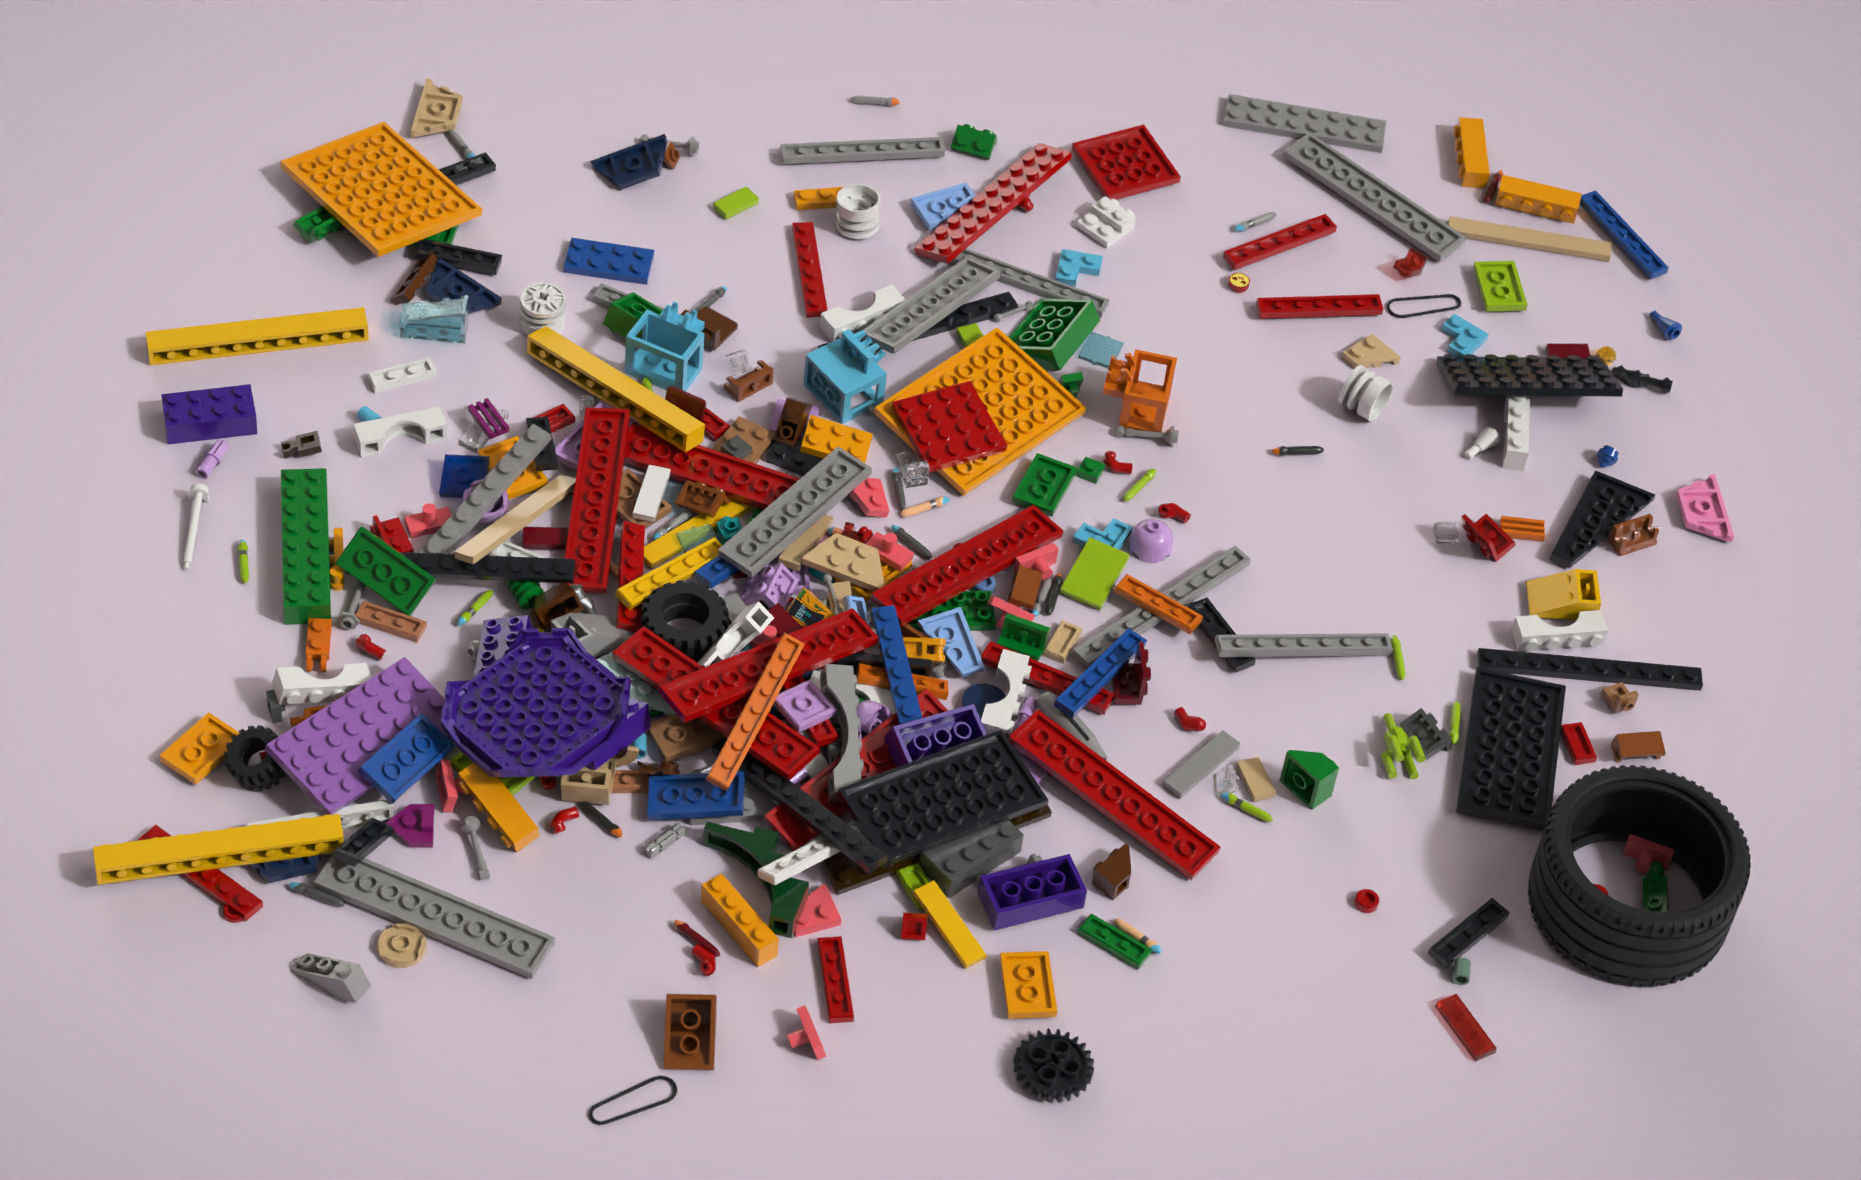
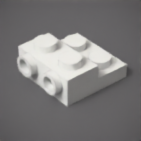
M1104 196L1091 206V211L1077 221L1076 227L1107 249L1134 230L1136 217L1130 209L1125 210L1120 207L1116 199H1109Z

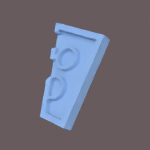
M966 182L911 198V205L927 229L931 230L951 217L961 207L971 202L976 195Z
M961 607L918 620L917 624L929 638L946 639L943 655H945L946 659L962 678L984 671V664Z

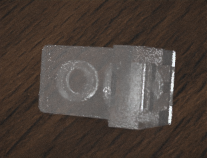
M915 451L896 453L895 458L905 487L927 485L929 475L928 462H920Z

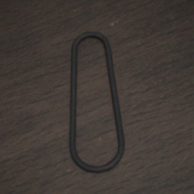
M1453 294L1391 299L1387 304V310L1394 317L1407 318L1455 310L1462 303L1460 298ZM1452 297L1458 301V305L1454 307L1406 315L1395 314L1390 309V304L1395 301Z
M667 1076L652 1077L595 1104L589 1110V1117L593 1123L605 1125L668 1103L677 1094L676 1083ZM655 1080H667L673 1085V1094L665 1100L605 1121H598L593 1117V1111L596 1108Z

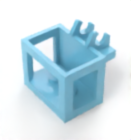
M673 302L672 306L666 305L660 315L646 310L626 336L625 373L641 380L646 377L651 384L665 390L670 386H674L686 391L702 371L704 333L702 330L704 329L705 322L697 319V311L693 309L691 313L687 312L684 316L678 314L677 302ZM641 329L642 339L635 337Z
M849 329L843 331L841 338L806 354L803 385L841 424L866 413L868 407L873 406L875 408L884 402L887 373L877 362L885 356V353L881 349L874 355V352L880 346L877 343L869 346L872 343L869 336L863 342H860L867 335L864 330L855 334ZM876 385V391H874L871 387ZM862 392L869 399L850 409L852 396Z

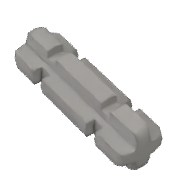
M680 823L672 826L671 830L668 829L654 840L655 842H650L645 846L646 855L654 858L660 854L659 851H664L675 843L676 839H680L685 835V828Z

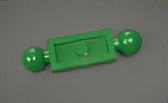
M1653 861L1650 865V870L1646 872L1649 878H1643V910L1668 912L1667 876H1664L1665 868L1663 864L1658 861Z

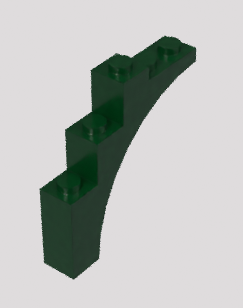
M708 821L704 827L703 845L720 850L736 858L757 877L760 868L785 856L784 854L776 853L779 832L755 827L752 833ZM790 877L773 885L760 879L771 903L769 928L775 935L792 939L808 899L809 882Z

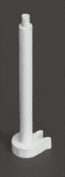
M200 483L191 486L188 500L194 498L183 559L184 570H188L189 565H191L202 499L206 503L209 502V488Z

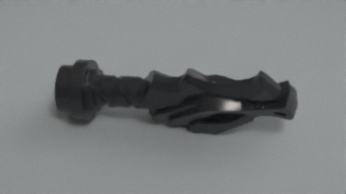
M1622 365L1611 370L1614 376L1619 377L1627 386L1633 388L1650 385L1659 387L1662 393H1670L1673 383L1667 377L1660 380L1650 377L1649 374H1642L1640 370H1627Z

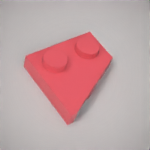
M866 478L851 491L850 497L859 504L860 509L865 515L888 516L890 511L881 479Z
M822 884L808 896L794 931L795 937L841 925L842 919L826 884Z

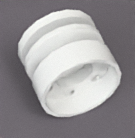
M852 184L843 187L838 192L836 198L837 230L842 235L853 239H864L873 236L878 231L880 223L879 193L874 188L863 184Z
M535 283L526 287L521 293L520 326L527 336L544 326L551 328L559 334L563 332L565 327L566 297L558 286L551 283Z
M1359 365L1351 372L1339 393L1338 403L1347 406L1352 411L1357 408L1358 415L1368 421H1373L1385 408L1394 386L1392 382L1382 376L1374 379L1375 373Z

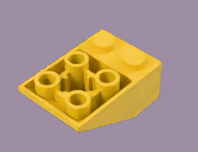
M1573 569L1526 581L1529 615H1538L1539 618L1577 620L1581 611L1600 609L1601 598L1597 570Z

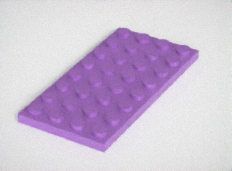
M404 657L266 744L264 750L325 815H333L374 788L358 772L359 768L421 713L448 739L450 738L441 723L442 708L445 706L446 699Z

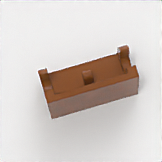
M763 360L757 361L759 366L755 367L753 371L736 380L731 376L726 378L728 382L724 384V389L738 402L772 384L774 369L769 367Z
M1647 514L1613 525L1608 542L1619 556H1623L1656 545L1659 527L1656 526L1652 529L1653 517L1651 514Z
M1019 565L1012 579L1007 602L1019 608L1025 607L1026 609L1033 610L1043 573Z
M1660 731L1616 734L1610 744L1616 762H1621V759L1643 756H1654L1655 759H1661V756L1666 754Z

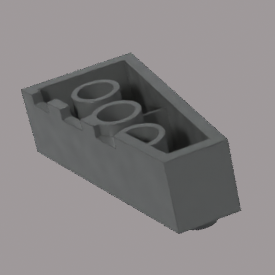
M1007 820L920 853L919 865L931 881H935L941 891L948 898H951L974 883L977 876L988 874L1020 853L1024 834Z

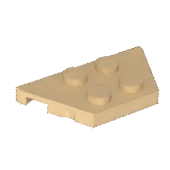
M426 78L411 128V137L445 132L450 129L455 130L463 105V96L450 91L443 85L439 88L433 84V80Z
M835 533L802 558L801 564L844 581H850V583L874 592L885 586L878 549L841 534Z

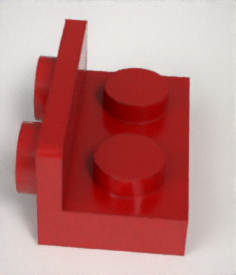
M377 515L372 516L373 525H370V531L398 552L414 553V549L399 517L380 522Z

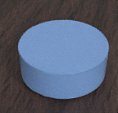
M991 576L973 586V590L991 591L992 594L995 590L996 581Z

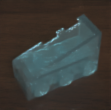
M468 295L462 296L461 299L457 300L443 298L442 302L430 303V300L403 305L400 319V337L465 344L468 331Z

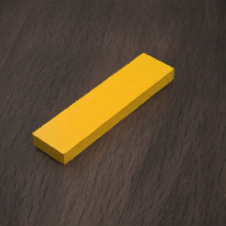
M935 881L914 890V897L965 969L986 959L987 954Z

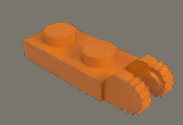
M309 618L306 643V671H312L313 660H321V672L327 671V661L330 658L332 619Z

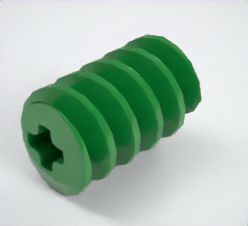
M505 581L522 610L531 609L535 605V597L544 592L539 582Z

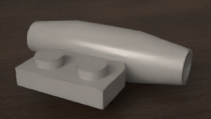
M1051 691L1045 692L1039 697L1037 705L1042 713L1107 761L1108 757L1097 738L1077 714L1071 718L1054 707L1055 700L1058 697Z

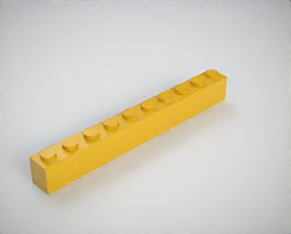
M364 307L145 332L150 366L369 341L368 323Z
M544 326L528 335L527 354L613 408L630 409L631 419L680 450L687 452L703 442L704 423L551 328Z
M340 814L259 825L253 824L222 830L202 831L192 834H178L162 838L155 837L147 840L128 841L117 844H104L93 847L97 884L101 885L334 853L335 849L344 842Z

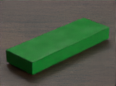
M1092 913L1078 928L1077 934L1137 970L1151 955L1152 949Z

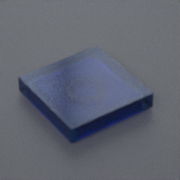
M445 454L439 490L440 497L463 498L465 490L468 491L472 487L471 484L473 482L484 479L488 475L489 456Z

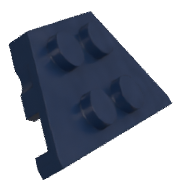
M662 134L591 161V164L596 171L620 190L660 176L668 140L666 135Z
M441 258L438 259L435 272L433 271L431 282L428 283L426 288L427 297L456 316H462L502 304V297Z
M321 855L248 864V866L269 884L316 873Z

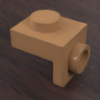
M1623 682L1605 687L1601 692V695L1615 714L1633 709L1639 696L1636 690L1629 692Z

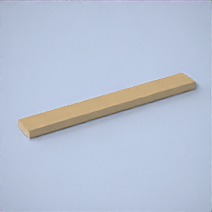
M1450 216L1448 221L1450 227L1468 239L1608 262L1611 257V242Z
M560 474L455 550V559L475 564L573 492L576 479Z

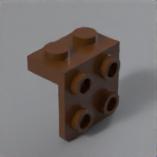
M707 306L702 307L697 312V319L705 322L704 329L702 330L704 333V346L713 351L738 329L737 322ZM685 309L680 315L684 316L685 313L691 312Z

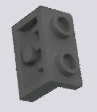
M1420 708L1399 725L1408 737L1413 735L1418 737L1425 758L1428 760L1444 747L1448 751L1452 749L1449 743L1451 737L1444 728L1439 730L1436 726L1438 722L1430 712L1426 714Z

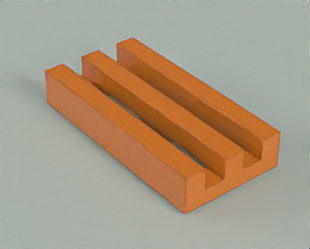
M1501 516L1500 527L1511 538L1544 542V520Z

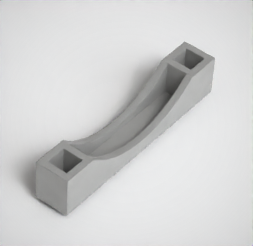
M826 664L820 673L821 692L837 709L836 717L842 734L840 760L827 780L829 802H842L837 795L838 789L862 780L863 759H860L862 740L858 738L860 717H857L856 712L859 699L855 695L857 676L853 673V666Z

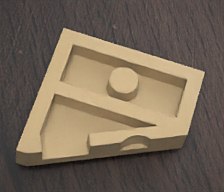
M1373 334L1348 348L1342 354V359L1353 368L1359 365L1366 368L1382 367V363L1393 362V365H1397L1401 359L1398 354Z

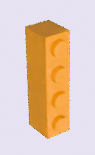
M1459 117L1458 124L1454 125L1453 137H1456L1455 151H1458L1456 157V164L1459 165L1458 178H1461L1462 187L1486 188L1490 172L1483 119Z
M1502 175L1495 205L1574 224L1582 193Z
M474 762L458 773L460 778L459 787L466 795L470 793L474 798L472 802L480 813L482 811L485 812L488 816L486 820L491 828L500 831L502 834L500 838L507 848L512 847L517 853L540 836L537 825L498 777H490Z
M722 873L702 884L701 903L757 967L777 957L779 938Z

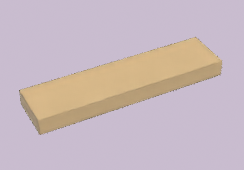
M826 514L821 517L814 526L806 530L782 552L778 558V563L799 571L803 566L801 564L803 556L818 545L833 524V517Z

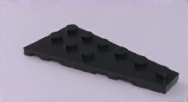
M1595 470L1549 560L1571 568L1610 536L1613 525L1633 518L1654 501L1656 494Z

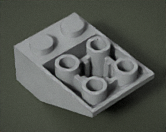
M568 613L550 620L551 632L552 628H570L586 651L594 658L616 650L632 636L627 630L616 628V620L612 616Z

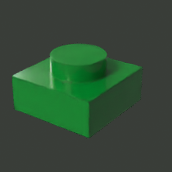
M1085 456L1077 470L1076 477L1097 484L1105 469V464Z

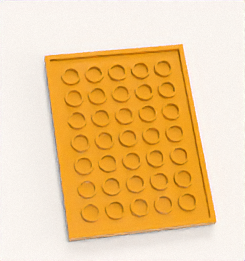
M385 122L280 161V168L377 257L482 216V208Z
M996 327L877 405L873 413L915 451L891 408L892 402L971 381L1008 447L1005 452L937 471L958 492L965 496L1085 414L1087 408Z

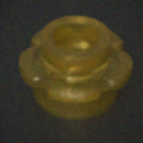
M1609 346L1601 347V349L1596 351V356L1602 358L1606 365H1611L1616 360L1617 354Z

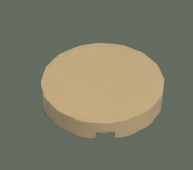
M397 923L380 933L377 939V952L380 959L387 965L395 968H407L417 964L426 953V938L418 928L405 923Z

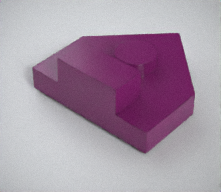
M409 804L386 822V824L393 827L392 833L400 837L402 842L408 847H433L434 804Z

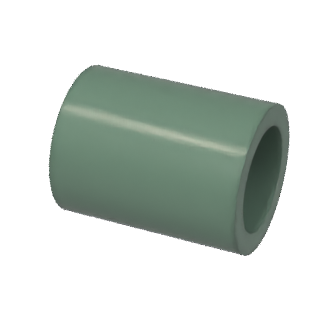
M1455 959L1453 969V982L1455 984L1466 985L1469 983L1471 961L1469 959Z

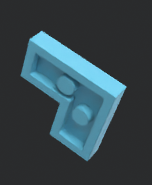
M1062 249L1056 281L1076 287L1078 273L1099 276L1103 256Z
M1453 314L1442 325L1441 329L1455 338L1448 346L1447 352L1456 356L1473 354L1487 341L1489 335L1456 314Z
M1115 518L1111 520L1104 531L1083 523L1073 536L1072 542L1084 547L1089 537L1120 550L1130 536L1133 527Z

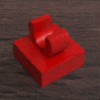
M903 912L901 938L925 940L927 914Z

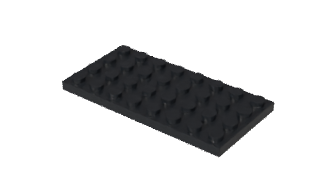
M1453 354L1437 356L1436 365L1454 395L1622 397L1623 394L1622 386L1602 358L1595 355L1588 356V358H1580L1576 355H1569L1567 358H1560L1556 355H1548L1547 357L1506 355V357H1498L1492 354L1485 355V357H1477L1473 354H1466L1465 356Z
M1476 668L1456 806L1457 813L1544 830L1552 809L1566 691L1565 685Z
M1002 729L839 788L837 793L863 836L887 854L888 861L882 865L883 867L1047 806L1049 801Z

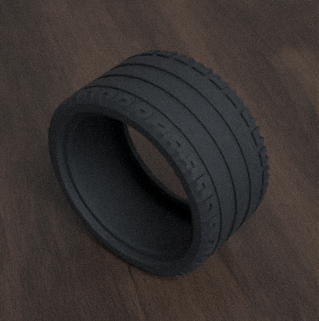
M1620 765L1618 768L1612 766L1610 769L1603 768L1599 772L1593 771L1591 775L1586 774L1582 779H1577L1574 784H1570L1568 789L1562 792L1547 818L1531 865L1528 881L1529 905H1531V913L1534 914L1533 919L1535 922H1538V929L1542 930L1543 937L1548 939V943L1555 947L1557 953L1563 954L1562 957L1564 959H1569L1571 964L1579 966L1582 971L1586 970L1592 976H1599V979H1608L1612 983L1620 982V985L1630 984L1633 987H1636V985L1656 987L1658 984L1665 986L1669 982L1673 984L1677 980L1683 981L1687 976L1691 977L1695 972L1698 973L1703 967L1705 968L1714 959L1725 942L1750 876L1751 856L1749 854L1750 849L1749 845H1747V838L1743 836L1744 831L1742 828H1739L1738 820L1734 819L1733 813L1728 811L1726 805L1721 804L1719 798L1713 797V793L1705 791L1703 786L1696 785V782L1692 780H1686L1684 776H1677L1674 772L1668 773L1664 769L1656 770L1655 767L1646 768V766L1636 767L1635 765H1630V767ZM1630 834L1674 849L1672 859L1693 879L1703 901L1686 909L1668 912L1648 911L1628 906L1598 889L1582 872L1573 852L1595 842L1627 841Z

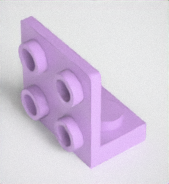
M782 563L773 566L769 565L765 569L760 570L754 577L747 576L744 588L738 595L746 606L763 600L770 608L779 603L785 609L798 583V579Z

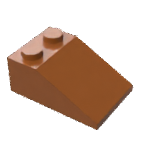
M666 994L664 1069L714 1070L717 995Z

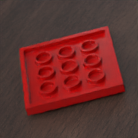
M1144 124L1072 143V151L1103 196L1109 199L1114 198L1117 200L1180 183L1181 176Z
M971 381L892 402L891 408L928 473L1007 450L1008 446Z

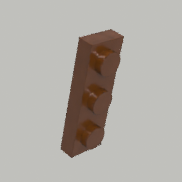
M433 253L420 258L390 300L395 305L410 302L415 297V291L425 283L424 278L434 270L433 266L438 258Z

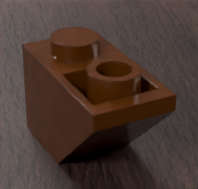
M786 398L773 440L795 446L807 424L812 404L794 398Z
M1126 843L1119 849H1114L1104 862H1098L1092 871L1093 878L1091 884L1111 900H1114L1129 887L1131 861L1129 845Z

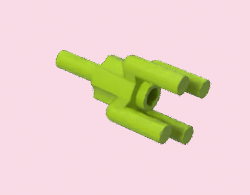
M1384 714L1383 719L1388 729L1384 734V740L1388 750L1381 754V758L1390 779L1397 777L1392 761L1395 759L1396 762L1404 761L1411 779L1418 778L1419 774L1410 754L1413 750L1415 758L1419 763L1426 760L1418 737L1413 735L1408 738L1406 732L1401 727H1396L1392 714Z

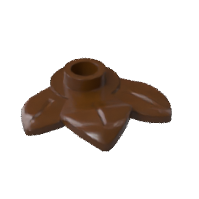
M661 760L660 765L637 761L638 765L644 767H639V771L644 774L654 775L660 773L661 776L680 774L679 764L675 762Z

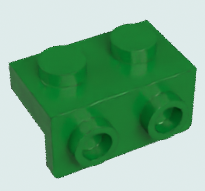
M969 124L957 125L951 149L990 160L994 145L998 141L997 135L987 129H983V131L976 130L974 126Z
M323 206L295 220L293 224L295 229L309 244L315 240H322L328 233H335L343 226Z
M1007 613L997 644L1017 653L1030 656V658L1038 661L1046 647L1050 627Z

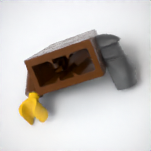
M561 583L535 597V605L529 612V619L533 629L545 632L544 630L551 627L550 620L565 614L578 613L580 611L583 614H594L597 611L594 605L595 602L582 589L583 585Z

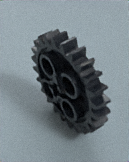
M1047 1029L1046 1035H1043L1038 1030L1036 1038L1029 1034L1028 1040L1021 1041V1046L1017 1047L1016 1054L1014 1055L1013 1072L1017 1073L1016 1081H1022V1089L1030 1087L1029 1095L1037 1092V1099L1039 1100L1043 1095L1047 1096V1102H1050L1052 1097H1055L1058 1103H1060L1063 1096L1068 1101L1071 1099V1094L1079 1097L1080 1090L1086 1091L1087 1084L1091 1083L1094 1072V1059L1090 1058L1091 1050H1085L1086 1043L1077 1044L1079 1037L1076 1036L1070 1039V1032L1062 1036L1060 1029H1057L1055 1034H1052L1050 1029Z

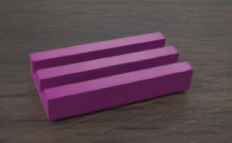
M488 398L484 399V403L476 402V406H473V404L468 405V411L489 439L509 432L508 424ZM478 411H481V413H482V414L484 415V417L486 418V421L488 422L489 425L492 426V428L495 430V432H493V431L490 429V427L487 425V423L484 421V419L481 417V415L479 414Z

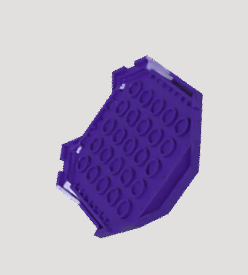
M552 628V632H539L538 629H520L506 654L469 681H447L445 690L446 700L445 706L442 708L441 723L458 749L490 777L574 775L611 748L627 722L631 680L630 677H617L590 655L570 628Z

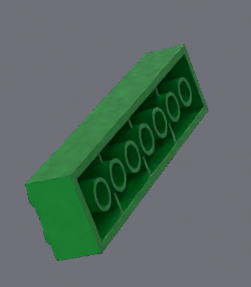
M326 468L281 470L285 625L308 624L309 618L331 619Z

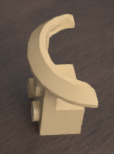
M628 745L596 770L584 767L574 775H562V800L610 805L616 767L628 765L635 761L639 755V748Z

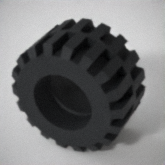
M253 725L248 726V730L241 729L239 730V735L236 736L234 734L231 737L233 741L231 743L228 742L226 745L228 751L224 752V758L226 759L224 763L235 780L242 787L245 786L247 790L251 791L253 788L256 791H262L263 787L268 790L271 789L272 784H279V779L281 777L284 778L286 773L267 752L265 758L259 764L248 766L250 758L255 753L264 750L266 744L276 739L278 735L268 727L265 729L261 725H258L257 728Z

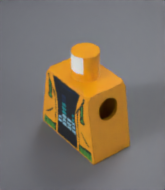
M804 587L787 611L803 628L834 616L830 609L810 590Z

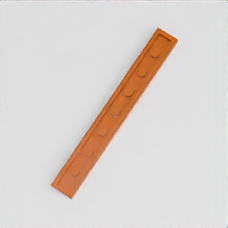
M786 633L783 634L705 780L725 791L728 790L803 649L804 643Z

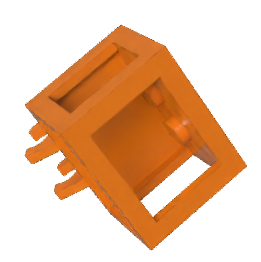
M1135 349L1134 356L1131 353L1125 354L1124 358L1127 361L1115 359V356H1111L1103 394L1123 398L1119 426H1123L1124 429L1133 428V430L1162 432L1177 358ZM1142 360L1167 365L1163 386L1138 381Z

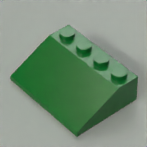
M1040 298L1009 338L1044 370L1060 371L1100 322V318L1093 300Z

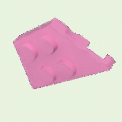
M1715 474L1709 475L1708 479L1703 482L1698 480L1690 486L1678 489L1676 498L1685 528L1727 542L1733 541L1734 534Z

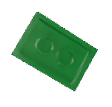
M1037 453L1013 494L1012 502L1026 508L1034 505L1045 515L1053 517L1077 473V467Z

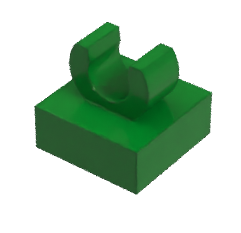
M1082 372L1061 375L1058 382L1076 398L1084 378Z

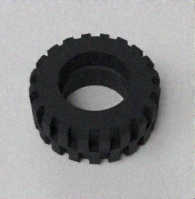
M683 580L676 581L674 584H671V582L663 585V588L658 587L652 591L653 594L648 595L641 610V628L643 626L698 663L728 628V608L723 598L719 597L715 590H709L707 585H698L695 581L685 583ZM678 618H688L702 625L691 630H681L667 623Z

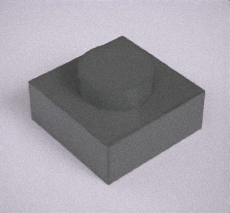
M736 435L721 445V452L744 459L752 453V446Z
M274 689L266 691L267 707L272 722H281L285 705L278 704Z

